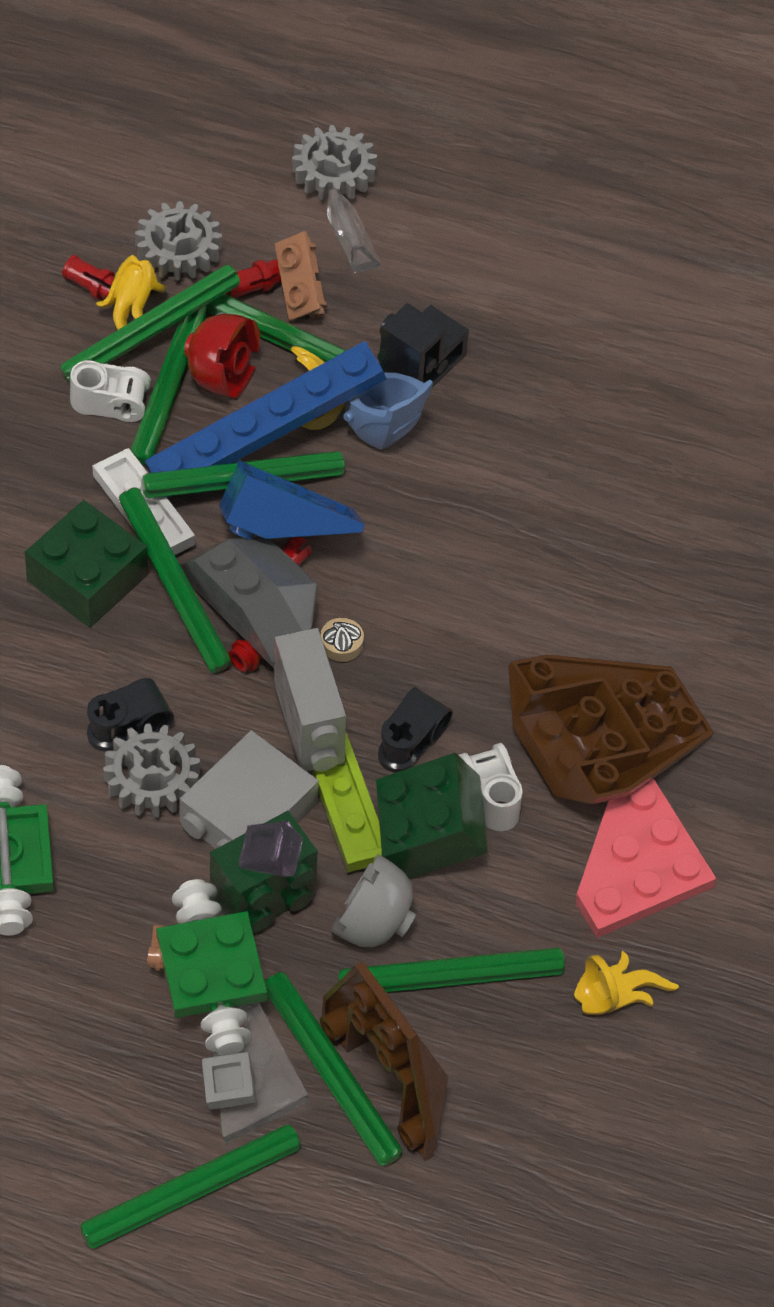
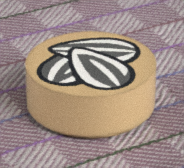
M335 618L323 626L321 639L327 657L337 662H347L359 656L363 649L364 633L358 623L348 618Z

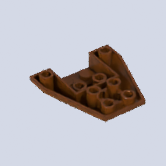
M546 654L511 661L508 667L513 728L556 797L595 804L629 796L705 743L714 734L672 666Z
M362 961L356 964L323 996L320 1023L328 1038L333 1042L338 1040L347 1053L369 1040L376 1047V1054L384 1068L389 1072L393 1071L396 1078L404 1084L400 1119L397 1126L398 1133L408 1149L414 1150L416 1148L423 1160L427 1161L434 1154L446 1097L448 1076Z

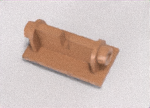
M303 231L275 243L289 321L305 315H309L310 319L323 317L325 315L324 309L327 308V302L324 301L321 281H316L315 277L316 274H319L315 254L316 244L311 243V238L308 237L307 231Z

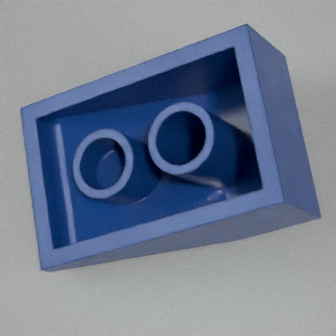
M240 460L219 504L225 522L230 524L229 530L247 539H252L254 534L268 539L360 533L365 525L354 508Z

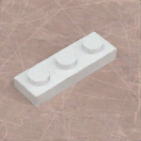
M129 448L92 465L94 478L132 528L133 526L120 504L119 496L122 492L137 487L140 489L173 553L176 555L195 545V534L166 497L148 499L144 496L141 482L142 476L147 471Z

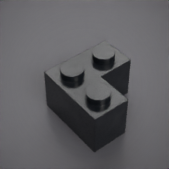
M407 303L396 314H389L379 330L381 342L377 358L384 373H398L410 376L423 383L431 380L433 382L432 388L467 353L469 329L432 305L421 312Z

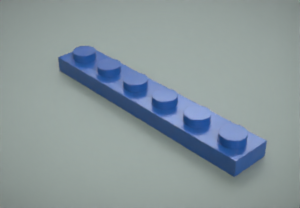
M364 341L148 458L145 462L151 473L234 463L385 381L386 376L368 344Z

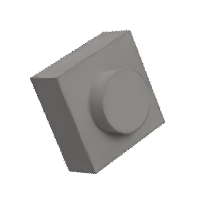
M249 1051L202 1059L206 1103L209 1110L256 1103L252 1062Z

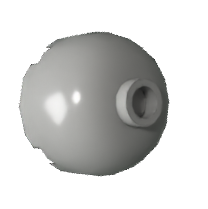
M377 853L373 864L370 863L347 898L345 902L346 911L341 919L337 916L331 932L360 947L372 948L385 944L394 934L403 937L416 916L414 912L409 910L414 894L412 884L406 874L394 863Z

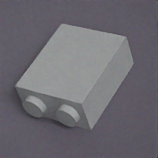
M314 628L275 637L274 685L299 766L305 771H325L337 764L344 763L346 714L319 629Z
M251 730L180 798V822L190 836L195 839L202 838L216 849L287 810L298 823L318 803L319 780Z

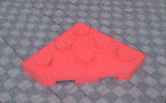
M654 778L629 796L609 800L575 900L576 905L596 938L715 887L717 878Z

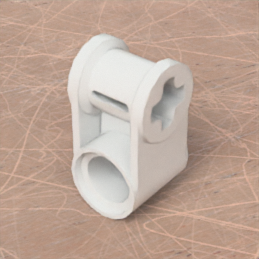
M82 361L77 363L70 373V404L75 411L84 415L115 418L124 422L139 421L145 413L143 398L144 393L150 388L151 378L145 371L136 367H121L95 361ZM130 379H133V384H132V386L129 385V380H130ZM127 404H130L129 410H126Z
M502 743L494 744L492 750L469 756L467 753L459 754L480 775L485 826L499 832L514 828L520 817L523 791L505 746ZM501 801V802H506V804H500V803H496V802Z

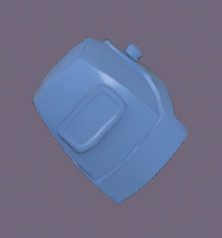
M384 373L386 376L385 381L346 401L344 419L361 440L381 450L388 448L399 441L417 424L426 399L431 394L433 385L431 380L423 383L410 376L398 373Z

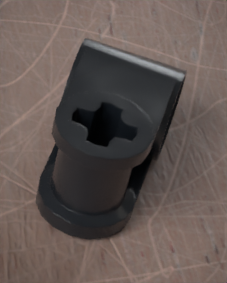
M151 678L139 679L128 686L92 698L87 707V716L90 721L87 728V738L94 748L100 751L114 750L113 740L116 737L124 741L128 740L127 729L133 728L137 734L144 733L145 724H150L152 731L159 733L163 725L169 727L173 723L174 714L155 681ZM103 706V714L100 716V707ZM111 729H114L113 739H111Z
M412 688L403 698L399 707L382 726L381 739L383 742L378 749L380 764L391 772H399L414 767L415 763L431 744L436 742L445 732L451 721L453 710L418 688Z

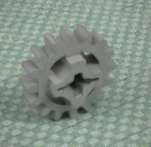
M330 125L329 132L323 133L318 127L314 128L313 138L304 134L302 135L301 144H295L292 172H295L296 184L305 183L304 192L307 194L314 190L319 191L318 199L323 200L327 194L332 195L335 202H339L340 194H346L350 199H354L355 189L365 193L368 182H374L377 154H373L374 145L373 143L364 144V134L362 133L354 137L351 136L350 127H346L342 132H337L335 126Z
M178 201L176 208L170 209L166 203H162V212L158 213L155 210L149 209L148 220L140 219L138 221V231H135L137 257L139 260H148L152 264L153 269L158 267L159 277L163 278L168 272H173L175 280H180L181 274L187 272L191 278H196V269L200 268L208 272L210 270V261L218 262L219 250H222L219 221H212V213L210 211L199 214L197 204H193L190 209H184L183 202Z
M145 724L144 733L137 734L133 728L127 729L128 740L124 741L116 737L113 740L114 751H106L103 772L104 782H108L109 796L119 795V807L122 809L131 803L134 804L135 812L138 816L144 812L145 808H151L154 817H159L160 807L164 806L172 813L176 812L177 800H180L199 781L200 758H196V746L194 743L184 745V733L182 732L175 734L173 737L169 736L167 725H163L159 733L153 732L150 724ZM176 761H178L182 769L180 775L176 773V766H174ZM124 765L128 767V774L130 775L128 779L125 778L122 772Z

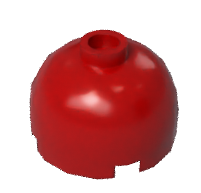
M223 313L207 318L196 328L194 333L188 336L185 342L184 353L188 359V366L193 379L202 388L224 397H238L246 389L253 376L256 366L249 365L251 351L259 353L260 331L256 321L237 314Z

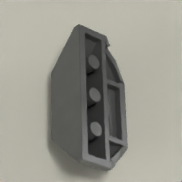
M270 538L229 539L208 547L180 564L191 586L273 668L275 663V637L309 630L312 627L318 591L317 583Z

